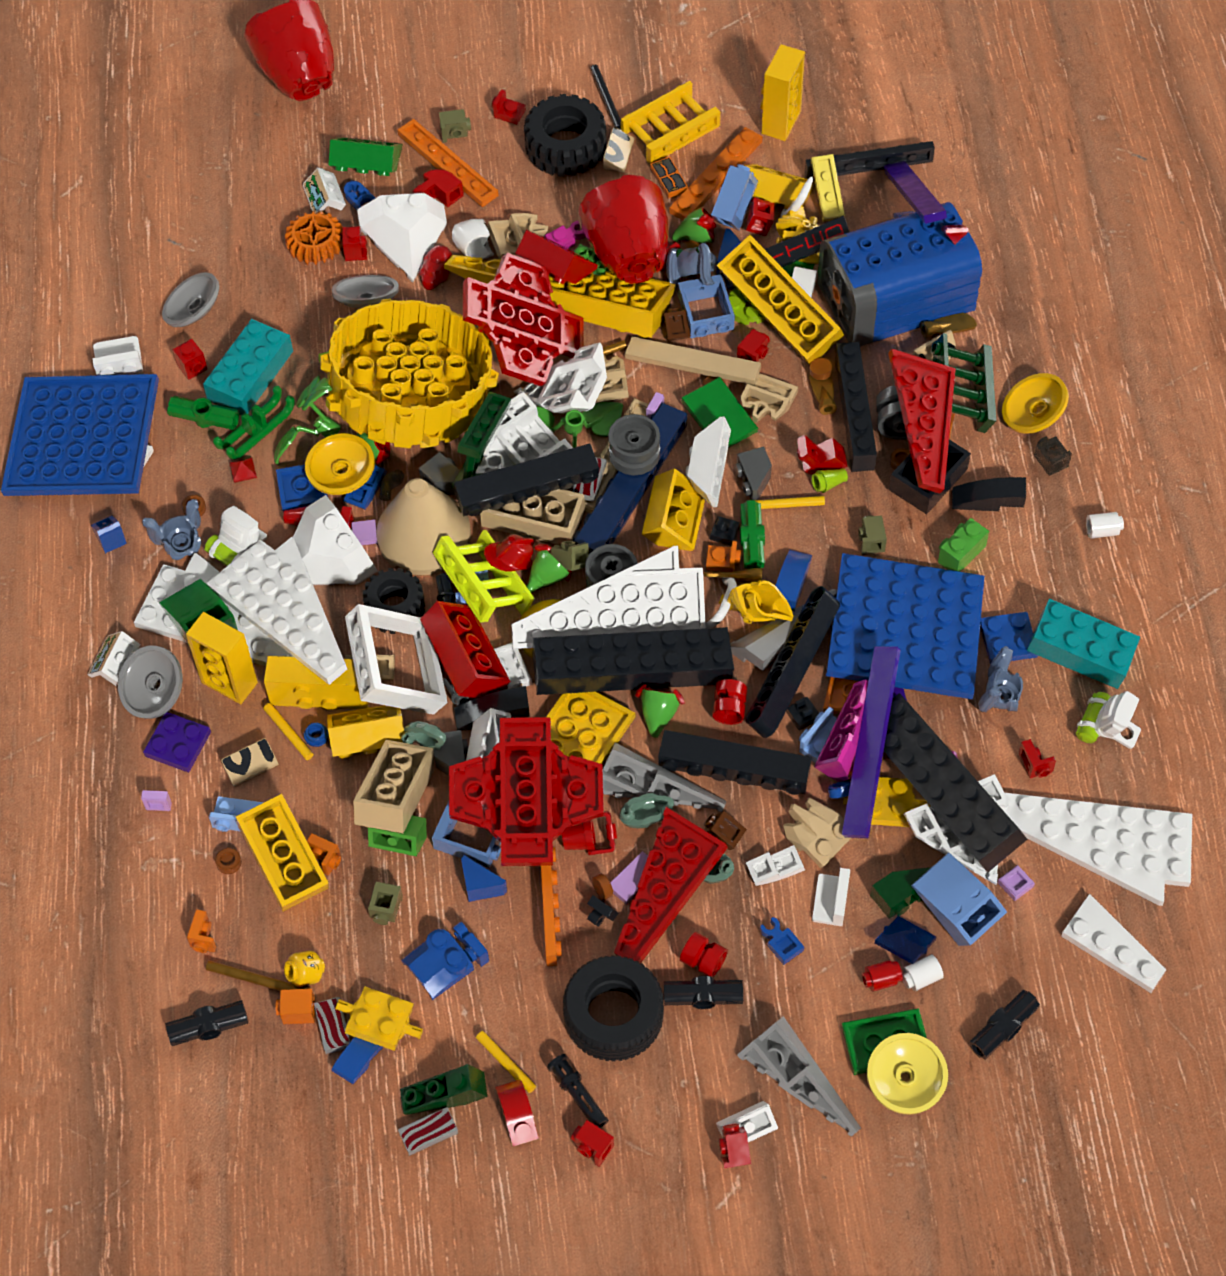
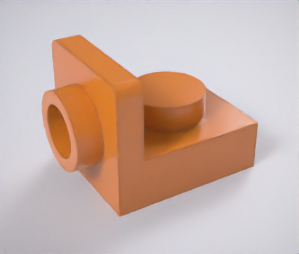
M732 541V547L708 545L706 570L734 572L735 564H740L741 550H737V541Z
M311 833L307 843L315 858L323 860L321 863L323 873L329 876L332 870H336L341 862L339 847L337 844Z
M196 909L187 935L190 948L199 953L215 952L216 950L214 939L208 937L211 931V922L206 911Z

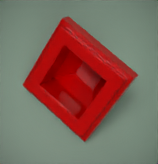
M947 225L941 227V231L956 244L969 232V228L964 225Z
M253 458L230 462L234 483L257 478Z

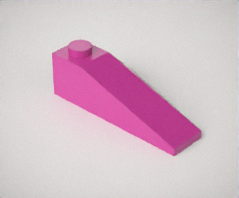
M867 679L854 683L814 765L816 769L836 782L852 778L869 682Z

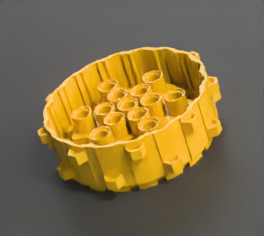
M383 299L378 304L363 307L346 318H338L334 322V332L330 340L329 353L320 356L321 370L328 374V383L332 388L326 397V406L329 411H336L354 431L360 435L366 433L368 439L384 445L386 442L394 443V447L411 448L412 445H420V448L437 446L442 440L447 443L467 431L487 397L489 389L497 386L499 373L492 369V351L490 348L492 341L486 334L478 332L475 325L463 321V315L451 311L450 306L430 304L416 300L397 301Z

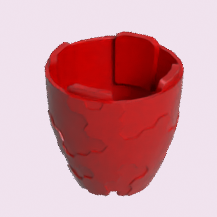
M289 0V2L278 5L263 13L255 14L247 22L244 38L256 63L288 98L297 101L309 100L318 96L321 88L327 90L332 86L334 71L333 48L328 25L324 20L318 3L311 0Z
M624 175L588 192L582 203H580L578 212L584 234L600 262L619 280H624L626 283L637 284L651 279L653 273H658L662 269L667 253L666 247L668 246V217L661 189L657 184L645 179L643 176Z

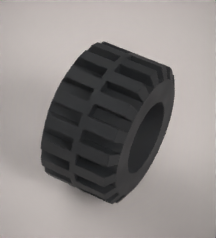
M388 568L387 572L381 570L378 572V576L372 575L370 582H366L365 590H363L364 605L420 618L424 615L425 600L421 583H419V579L416 576L413 577L410 571L404 573L401 568H398L397 571H393V568ZM393 596L405 598L398 605L390 606L383 604L386 599ZM380 628L381 632L385 633L387 631L386 629ZM388 630V631H390V634H395V632H396V631Z

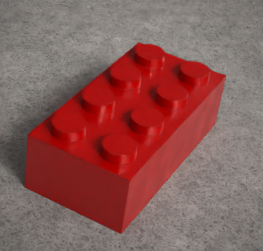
M437 601L420 619L458 696L478 698L493 692L502 691L511 682L481 623L469 605Z

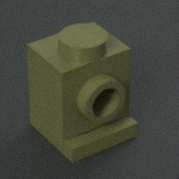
M464 109L439 112L443 143L447 142V139L468 136L467 131L471 130L470 117H465Z
M882 515L863 517L861 520L862 527L858 528L859 540L862 541L861 554L885 552L887 538Z
M573 541L561 542V545L552 547L551 555L566 570L574 571L586 567L585 563L589 556L588 543L584 542L575 545Z
M381 882L375 883L368 907L369 916L373 918L375 923L387 925L388 921L395 922L400 902L403 899L401 886Z

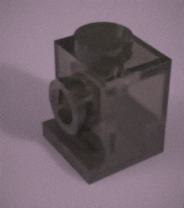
M1047 436L1037 442L1034 457L1049 476L1069 467L1072 456L1070 450L1067 451L1056 436L1051 439Z

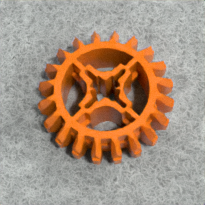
M314 210L311 214L304 212L302 217L296 215V221L291 220L290 226L286 227L285 242L287 250L293 258H297L299 262L305 260L307 265L310 262H314L317 265L318 261L325 263L327 258L333 260L334 254L339 255L340 249L343 248V227L336 217L332 218L330 213L324 215L323 211H320L317 214Z

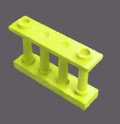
M487 530L482 531L475 544L456 546L449 535L441 536L433 554L480 623L488 622L497 607L515 605L521 615L530 608L535 598L517 572L501 571L487 562L484 556V549L487 545L495 543ZM479 553L483 561L468 563L463 555ZM490 570L495 579L480 581L475 572ZM502 587L508 595L492 598L487 590Z

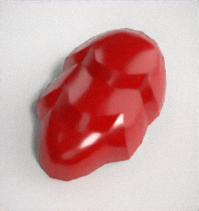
M437 245L424 256L419 275L426 290L436 288L440 283L445 282L449 276L450 271L444 268V264L452 257V253L446 246Z

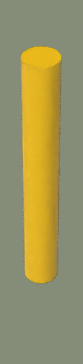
M824 496L755 500L757 503H761V509L825 505Z
M267 703L263 710L305 760H310L314 755L313 752L271 703Z
M484 1031L479 1032L476 1039L515 1080L521 1079L528 1093L533 1092L536 1085Z

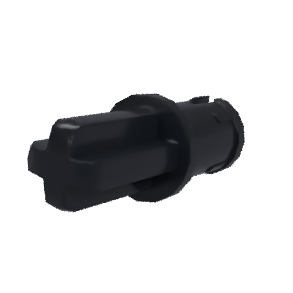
M445 573L437 575L435 578L438 590L437 601L454 603L455 593L452 592L449 576Z

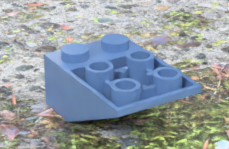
M947 853L911 885L958 946L972 945L1007 913L994 894L950 853Z

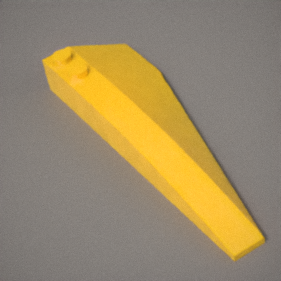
M452 255L444 264V268L465 279L469 277L488 284L491 280H494L501 260L493 259L483 262L482 258ZM606 271L605 275L600 276L592 272L576 284L566 281L565 285L554 280L552 273L548 276L553 290L550 296L556 306L560 304L564 311L583 317L584 322L617 329L619 332L637 334L644 338H652L660 327L663 314L666 312L676 288L674 283L652 278L642 283L629 284L624 282V280H619L609 271Z

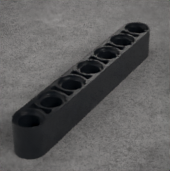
M823 586L817 587L809 595L746 716V723L763 738L770 737L777 730L840 607V602Z

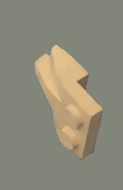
M528 213L511 214L509 220L488 221L487 225L499 260L506 253L516 255L515 252L526 229L545 237L548 226L535 224L537 215Z
M604 355L607 379L595 403L628 398L624 360L618 356L612 357L611 360H606Z
M759 373L755 385H746L741 395L742 406L754 409L752 417L756 423L766 415L771 416V419L776 421L790 409L798 393V387Z
M808 798L805 803L807 810L796 804H791L788 812L795 820V823H786L783 826L786 838L798 851L803 850L822 868L851 838H845L842 835L844 819L840 814Z

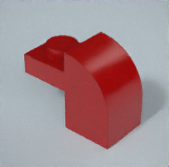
M439 169L424 173V183L419 184L412 190L413 194L425 193L434 199L437 198L447 208L464 196L462 181L451 172Z
M805 435L797 438V455L803 463L804 472L813 475L817 470L848 467L845 449L834 438L818 445Z
M521 1079L496 1086V1093L512 1146L539 1139L531 1106Z

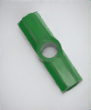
M173 396L169 400L167 410L168 416L194 421L201 428L217 426L234 430L237 428L240 416L239 410L214 405L206 398L191 400Z
M747 500L741 504L740 544L743 546L744 568H764L763 546H765V528L762 525L761 503H757L755 500Z

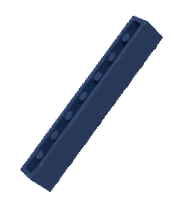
M662 403L657 412L651 415L650 419L655 422L660 432V458L658 464L651 471L641 475H628L617 470L615 478L609 480L604 495L598 497L593 512L587 514L583 528L575 533L573 537L575 545L584 542L588 543L590 554L600 546L614 543L687 427V413Z

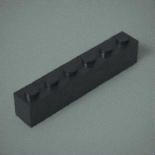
M859 342L836 343L835 364L852 472L875 470L877 452Z
M589 443L454 482V491L462 515L476 516L484 510L491 508L497 510L504 507L505 504L524 502L529 497L536 495L542 497L557 489L567 490L578 483H591L599 477V466L592 446Z
M664 730L658 755V765L670 772L681 771L687 772L692 776L703 775L712 777L718 781L729 780L745 786L750 784L761 786L766 790H783L792 795L806 794L812 757L669 730Z

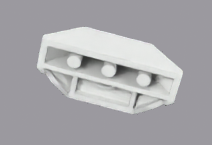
M725 416L719 417L694 437L693 446L689 450L690 463L686 467V478L690 480L693 488L712 507L718 506L728 442L731 434V429Z

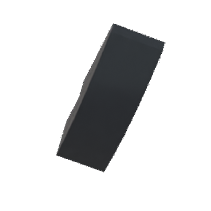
M1026 477L992 478L952 487V509L999 511L1000 506L1024 508L1026 501Z
M526 686L493 692L454 707L457 731L471 730L473 722L490 708L511 713V718L530 717Z

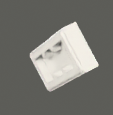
M512 643L494 649L511 681L507 685L508 689L532 685V679L518 649H512Z

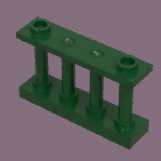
M943 333L931 346L933 362L956 368V377L971 380L974 384V390L954 385L953 394L973 399L976 409L952 403V413L975 418L977 431L986 433L996 422L992 346L983 344L977 352L970 353L948 347L947 334ZM948 356L971 362L973 371L949 365Z
M493 392L488 393L458 445L457 452L466 455V461L454 482L476 476L475 473L483 460L484 451L508 411L512 398Z

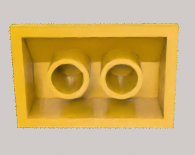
M757 164L744 165L750 168V171L754 173L753 176L758 180L752 199L757 196L765 201L774 203V205L781 203L785 205V209H788L790 203L796 200L802 187L808 180ZM812 181L809 193L802 204L803 207L805 206L809 198V195L814 187L815 181Z
M674 468L655 476L642 535L657 546L668 548L678 546L680 550L693 551L705 499L693 488L690 480Z
M381 705L327 715V727L333 757L348 758L353 756V753L363 752L364 754L375 753L378 749L382 748L385 740L404 743L401 740L402 734L405 733L401 708Z

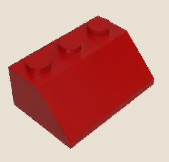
M527 229L515 252L516 255L545 266L548 276L552 273L554 275L553 279L564 285L566 281L576 284L598 268V264Z

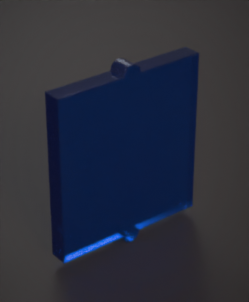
M898 916L889 926L884 927V931L875 939V944L914 964L922 954H927L928 948L936 941L937 936Z

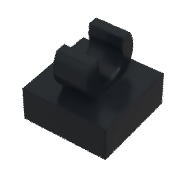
M717 516L710 534V540L732 546V541H735L739 531L740 522Z
M803 697L796 701L786 710V713L799 731L813 724L819 714L808 697Z
M594 895L587 903L594 908L587 920L598 927L602 924L605 917L614 921L619 912Z

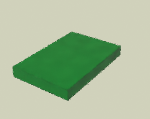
M720 377L682 397L681 402L702 430L719 417L725 416L731 429L728 448L758 432L756 424Z
M919 1008L843 1022L841 1025L854 1075L867 1073L870 1056L877 1045L884 1039L900 1033H912L927 1038Z

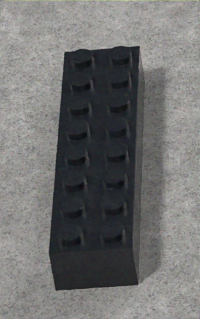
M728 627L533 638L532 658L537 695L636 690L645 684L651 689L716 685L721 680L732 679L734 672Z
M900 693L892 699L884 752L987 872L991 871L1028 839Z

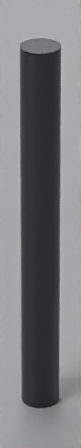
M592 65L590 70L614 127L621 130V119L598 65Z

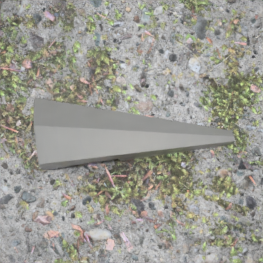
M829 590V592L836 598L837 590ZM805 604L796 608L795 612L792 611V622L776 619L731 643L732 654L743 662L746 660L750 661L764 671L778 656Z
M617 743L614 744L603 767V794L612 795L615 798H634L654 793L671 797L674 800L675 806L680 804L693 806V808L697 809L702 807L717 809L720 812L723 811L726 805V801Z
M784 1016L737 1054L741 1060L746 1059L756 1066L757 1071L761 1074L766 1073L779 1082L778 1086L811 1109L816 1108L827 1116L826 1119L831 1123L835 1122L848 1131L849 1136H853L861 1129Z

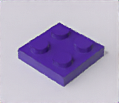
M166 712L143 751L144 756L189 773L211 734L210 727Z

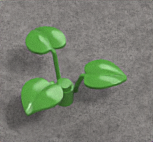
M317 375L303 390L296 403L298 408L302 406L303 411L310 406L319 415L313 423V426L316 427L315 430L303 426H297L296 428L293 426L276 446L274 461L277 465L279 464L280 456L293 442L298 432H308L316 437L321 434L326 438L338 434L341 426L327 415H324L313 403L322 395L332 390L327 378L323 377L320 380V376Z
M599 402L595 403L591 410L583 411V413L578 410H571L566 414L565 418H561V421L556 426H554V416L549 410L543 407H537L538 417L552 433L564 425L565 431L572 435V447L575 448L577 447V434L582 431L583 425L587 429L591 427L592 432L597 436H608L610 427L617 419L621 418L623 404Z

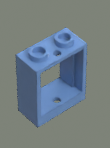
M738 164L737 167L730 165L711 214L719 224L736 230L741 228L758 184V180L753 176L754 173L744 165Z
M722 275L711 276L715 282L713 285H704L701 278L678 283V299L681 309L687 312L690 338L704 337L710 334L734 330L735 315ZM718 296L724 315L694 321L688 302Z
M448 801L432 836L433 848L459 858L465 855L476 863L490 868L493 860L497 861L499 858L501 842L493 836L485 853L450 841L449 838L457 820L449 818Z

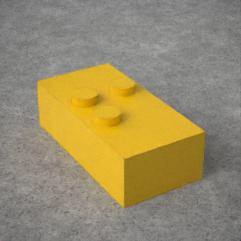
M781 44L765 72L764 84L761 89L763 99L760 105V109L763 110L762 134L786 141L801 112L805 51Z
M203 612L186 633L201 683L241 705L258 684L245 635Z
M267 657L264 684L269 701L273 706H295L303 709L320 707L334 710L336 708L364 709L368 708L369 702L360 700L353 659H344L347 670L329 685L295 657Z
M282 794L236 816V823L282 912L328 889L329 883Z

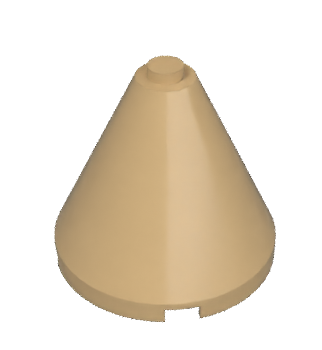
M419 478L410 480L382 512L376 528L377 543L383 558L394 568L398 566L410 571L412 575H432L445 571L433 554L441 536L449 535L456 546L469 545L471 539L470 521L468 515H462L459 503Z

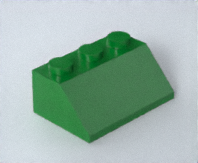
M345 137L330 139L328 166H335L337 171H348V168H354L356 173L368 174L369 170L377 171V175L390 176V172L397 171L403 144Z

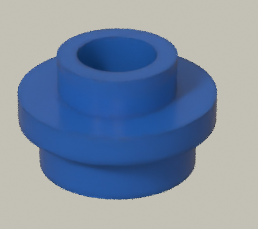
M312 723L304 731L306 743L313 747L324 745L329 738L328 729L320 723ZM315 734H320V735H321V736H319V737H317V738H313V736H314Z

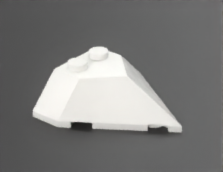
M425 193L380 195L357 209L361 231L368 235L375 242V245L414 282L423 264L424 256L435 246L438 237L447 225L444 204Z
M601 343L581 347L575 351V356L567 362L561 360L551 367L548 379L544 385L538 386L530 383L524 389L520 387L515 390V395L524 392L534 404L554 413H568L571 410H578L580 412L591 410L595 406V402L607 379Z
M522 392L511 399V405L486 447L480 466H478L475 475L477 476L573 447L566 439L559 441L538 417L537 406Z
M326 495L306 507L293 538L313 585H358L378 572L359 540Z
M995 774L978 781L1004 811L1006 795ZM928 803L904 813L915 837L945 855L947 853L952 854L963 866L993 884H997L998 865L987 872L931 806L929 807Z

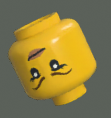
M314 951L294 953L289 956L284 965L286 979L297 987L318 983L322 973L325 971L324 961Z

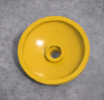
M1039 373L1028 376L1013 386L1006 395L1002 405L1003 419L1012 430L1019 433L1027 434L1044 430L1054 424L1065 411L1069 399L1068 389L1065 383L1053 374Z
M347 433L334 434L320 440L309 451L305 461V472L311 485L320 492L330 495H343L359 489L369 480L375 467V457L370 445L361 437Z

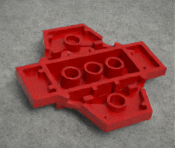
M506 253L502 257L494 280H491L488 284L469 277L463 281V321L477 325L478 332L486 334L493 342L502 374L542 386L548 379L554 362L553 359L560 354L573 358L575 351L584 347L583 317L564 311L560 304L556 306L552 301L550 294L553 290L545 266L510 253Z
M551 717L500 718V742L493 747L488 756L483 758L479 756L449 766V818L487 829L501 842V866H552L553 841L566 828L604 815L603 765L574 755L570 757L564 755L559 750V747L551 741Z

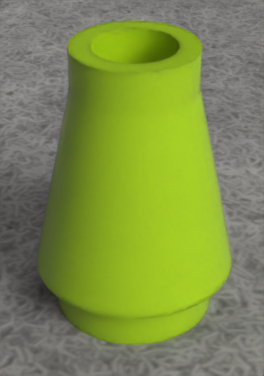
M844 468L817 470L811 477L815 491H821L822 493L848 480V474Z

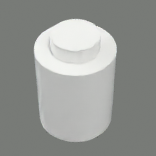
M1117 512L1087 515L1086 528L1088 536L1091 539L1119 535L1120 530L1124 529L1122 516H1119Z
M932 954L904 967V974H902L904 985L907 989L911 988L913 991L920 990L944 977L938 960Z

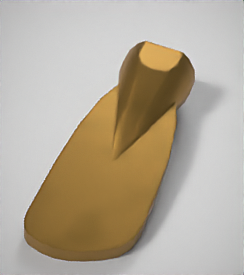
M957 313L934 321L921 322L920 330L924 338H929L935 334L941 335L948 330H951L952 333L973 330L976 328L977 322L967 313Z
M809 374L814 396L819 402L820 413L823 415L835 413L837 407L834 402V387L831 376L826 380H817Z
M750 568L735 572H703V576L735 578L752 583L762 580V568Z

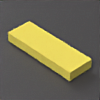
M833 154L812 157L811 164L822 221H832L845 216Z

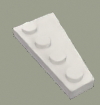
M1090 894L1062 932L1061 937L1152 993L1165 974L1166 969Z

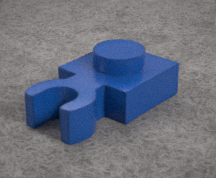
M772 917L770 923L774 926V929L768 930L762 924L760 932L765 938L771 939L768 942L769 949L785 965L802 953L804 946L789 928L782 932L779 921Z
M462 922L453 927L454 935L464 944V951L470 961H476L480 967L488 963V951L473 933L469 932Z

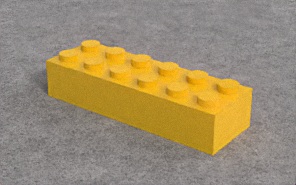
M751 235L746 237L717 265L720 272L809 365L813 360L820 358L844 336L841 328Z

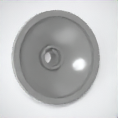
M203 272L195 274L180 283L169 295L163 306L162 317L164 321L171 327H185L206 316L218 297V279L211 273Z
M360 275L337 282L331 290L332 296L338 302L351 308L361 309L369 305L378 304L383 299H393L399 292V284L396 280L387 276Z
M145 646L133 652L123 664L118 678V693L125 709L132 715L144 719L157 718L168 712L176 703L182 688L183 676L179 661L172 652L159 646Z

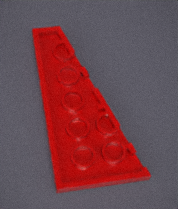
M891 349L888 355L918 487L940 494L944 491L956 368Z
M665 807L663 821L656 833L657 838L653 849L649 852L637 886L638 891L635 900H632L630 914L622 928L614 951L616 956L632 958L640 964L728 849L726 843L668 807Z

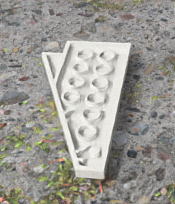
M293 537L289 538L276 550L260 539L206 583L226 604L330 685L347 670L343 656Z
M673 546L511 624L512 649L533 648V638L705 629L703 568H679L678 546Z
M197 553L193 554L186 570L163 564L134 621L135 627L186 642L159 602L200 578L207 583L220 572ZM225 603L234 616L238 631L245 635L252 663L266 666L268 656L293 657Z
M1005 793L1006 805L1004 812L1027 839L1157 905L1163 906L1165 884L1190 886L1192 814Z

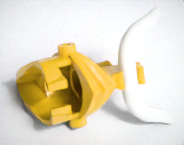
M810 177L805 182L796 200L790 203L788 209L784 208L782 210L781 218L778 219L776 228L783 241L819 226L816 217L812 216L809 220L805 217L804 207L802 206L811 188L813 177ZM778 237L776 239V244L781 242V238ZM819 252L799 261L819 264Z
M723 577V583L728 585L727 591L720 598L719 604L721 606L713 618L705 623L706 628H713L724 619L728 610L739 611L743 621L747 624L763 621L770 622L776 619L792 622L793 612L786 598L771 582L759 580L758 582L737 586L734 578Z

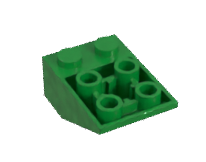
M201 578L159 602L187 643L186 633L203 612L238 630L231 611Z

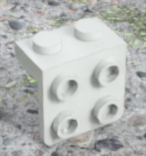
M131 336L94 344L95 358L92 359L96 375L144 374L138 337Z

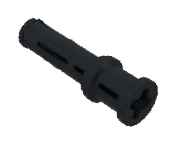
M564 1053L554 1058L547 1065L548 1071L554 1073L560 1082V1088L570 1093L587 1119L597 1127L602 1128L609 1120L582 1084L581 1074L578 1071L575 1072L570 1065L567 1054ZM562 1068H563V1069L565 1070V1072L567 1073L566 1075L562 1072V1070H561ZM581 1096L585 1098L589 1106L592 1108L593 1112L589 1110L587 1105L582 1100Z

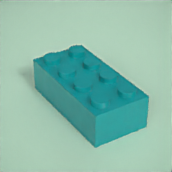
M251 319L203 383L207 399L217 405L239 410L240 415L248 414L293 353L290 335Z
M1049 598L1040 615L1027 651L1118 689L1128 673L1140 636Z

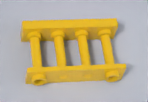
M691 81L677 86L674 90L621 118V131L626 134L633 131L646 144V160L649 163L663 159L720 126V111L716 107L705 111L692 98ZM685 102L698 116L692 120H687L675 107ZM668 112L681 126L670 130L658 116ZM651 122L663 136L653 140L641 126Z

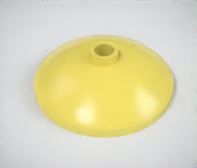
M900 1033L884 1039L874 1049L867 1066V1079L873 1095L883 1106L900 1114H917L930 1109L942 1097L948 1082V1068L943 1054L930 1040L917 1034ZM901 1073H907L910 1076V1080L903 1081Z

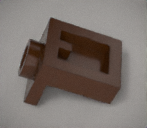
M680 308L668 309L667 313L663 314L662 319L665 323L667 341L690 338L686 310L680 311Z
M725 811L716 815L711 814L704 822L706 827L704 830L726 843L729 850L736 847L747 830Z

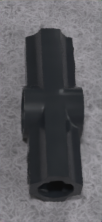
M698 976L691 981H664V1006L692 1005L696 1009H710L715 1007V1005L743 1004V980H714V978L709 976Z
M1023 989L1005 1008L1000 1007L989 1018L987 1025L969 1042L973 1052L979 1058L986 1060L1002 1043L1009 1042L1020 1031L1022 1024L1039 1008L1040 1004L1036 997Z
M241 1000L217 1008L214 1006L201 1007L195 1010L191 1016L165 1024L170 1044L175 1046L198 1038L203 1041L211 1040L220 1036L222 1031L245 1025L249 1022L243 1001Z

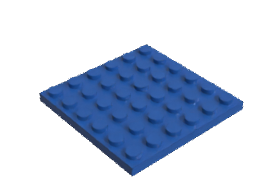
M157 374L25 377L1 487L3 496L139 494L159 383Z
M842 553L836 594L840 607L833 619L826 676L854 681L867 679L869 681L874 647H898L901 652L895 687L973 699L985 576Z

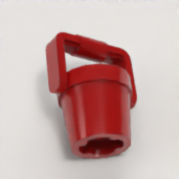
M604 811V815L601 816H606L607 824H605L610 847L596 849L593 820H589L564 830L562 833L564 849L588 850V855L613 852L616 847L615 839H617L615 823H612L611 813Z

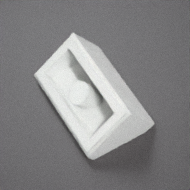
M764 1101L716 1123L722 1137L723 1126L739 1124V1127H744L747 1131L748 1142L778 1129L769 1104Z

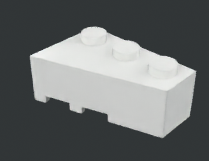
M490 708L473 722L466 761L479 756L481 758L488 756L493 747L500 742V718H511V713Z

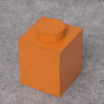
M280 990V999L276 1000V1015H280L283 1024L315 1023V996L313 990Z

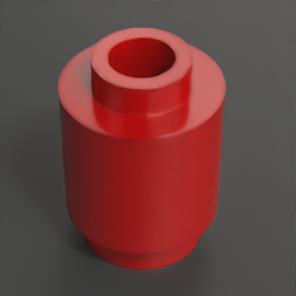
M887 960L866 966L865 972L862 973V980L866 988H870L872 992L896 986L898 982L903 981V975L897 961L891 962Z

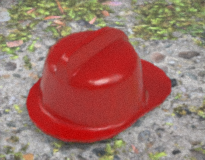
M511 534L502 542L487 545L484 549V556L491 566L501 571L512 572L530 569L532 566L531 557L534 552L532 547L534 540L532 538H523L517 534Z

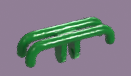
M274 386L273 395L270 400L262 407L255 404L252 407V416H249L247 413L241 416L242 424L223 440L220 437H215L213 439L214 446L217 449H226V455L230 459H239L291 414L295 405L294 397L288 395L285 399L286 404L284 408L267 423L265 416L277 406L282 396L281 387ZM248 433L251 436L238 449L235 450L233 447H229L243 434Z

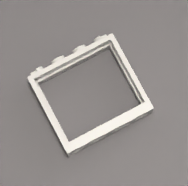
M358 604L345 616L361 701L433 715L448 703L438 655L429 636L425 632L420 617ZM371 626L414 635L425 692L381 683Z

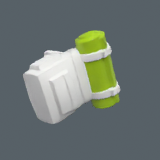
M232 506L221 515L219 536H211L207 540L204 550L209 553L211 558H216L228 566L260 539L262 541L266 540L267 534L258 528L256 520L237 507Z
M1128 691L1114 696H1110L1105 692L1094 693L1088 700V707L1082 720L1077 724V738L1085 743H1094L1101 736L1114 739L1127 748L1132 749L1138 739L1141 728L1130 722L1140 699ZM1128 727L1132 732L1131 739L1123 738L1120 732Z

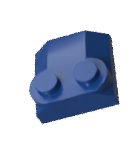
M444 929L432 931L424 943L401 960L425 988L432 1000L474 971V966L465 951L451 934Z

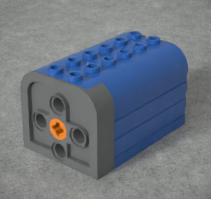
M946 202L941 204L946 210L947 218L926 224L916 212L821 241L817 284L848 343L859 342L860 346H864L920 328L921 322L934 321L941 317L976 310L980 278L982 276V262L979 250L969 232L959 242L954 244L941 231L943 226L962 225L963 223L952 203Z

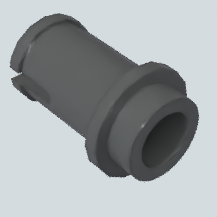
M446 678L443 680L444 686L452 696L451 701L459 706L469 701V697L458 696L452 682L449 683Z

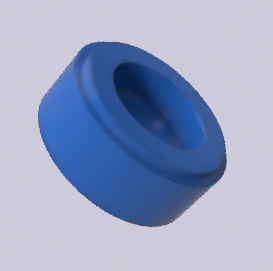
M842 781L829 785L827 788L829 797L842 798L849 796L851 782Z

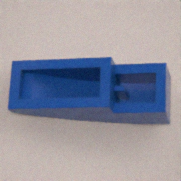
M789 550L775 586L786 598L791 610L795 612L810 567L812 555Z

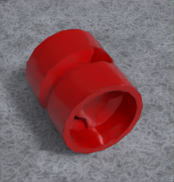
M726 679L716 684V701L713 707V718L715 721L726 725H736L744 721V703L746 702L747 686L743 682Z
M695 931L685 944L680 955V961L691 968L698 966L700 973L714 978L727 957L728 949L716 942L709 944L707 937Z

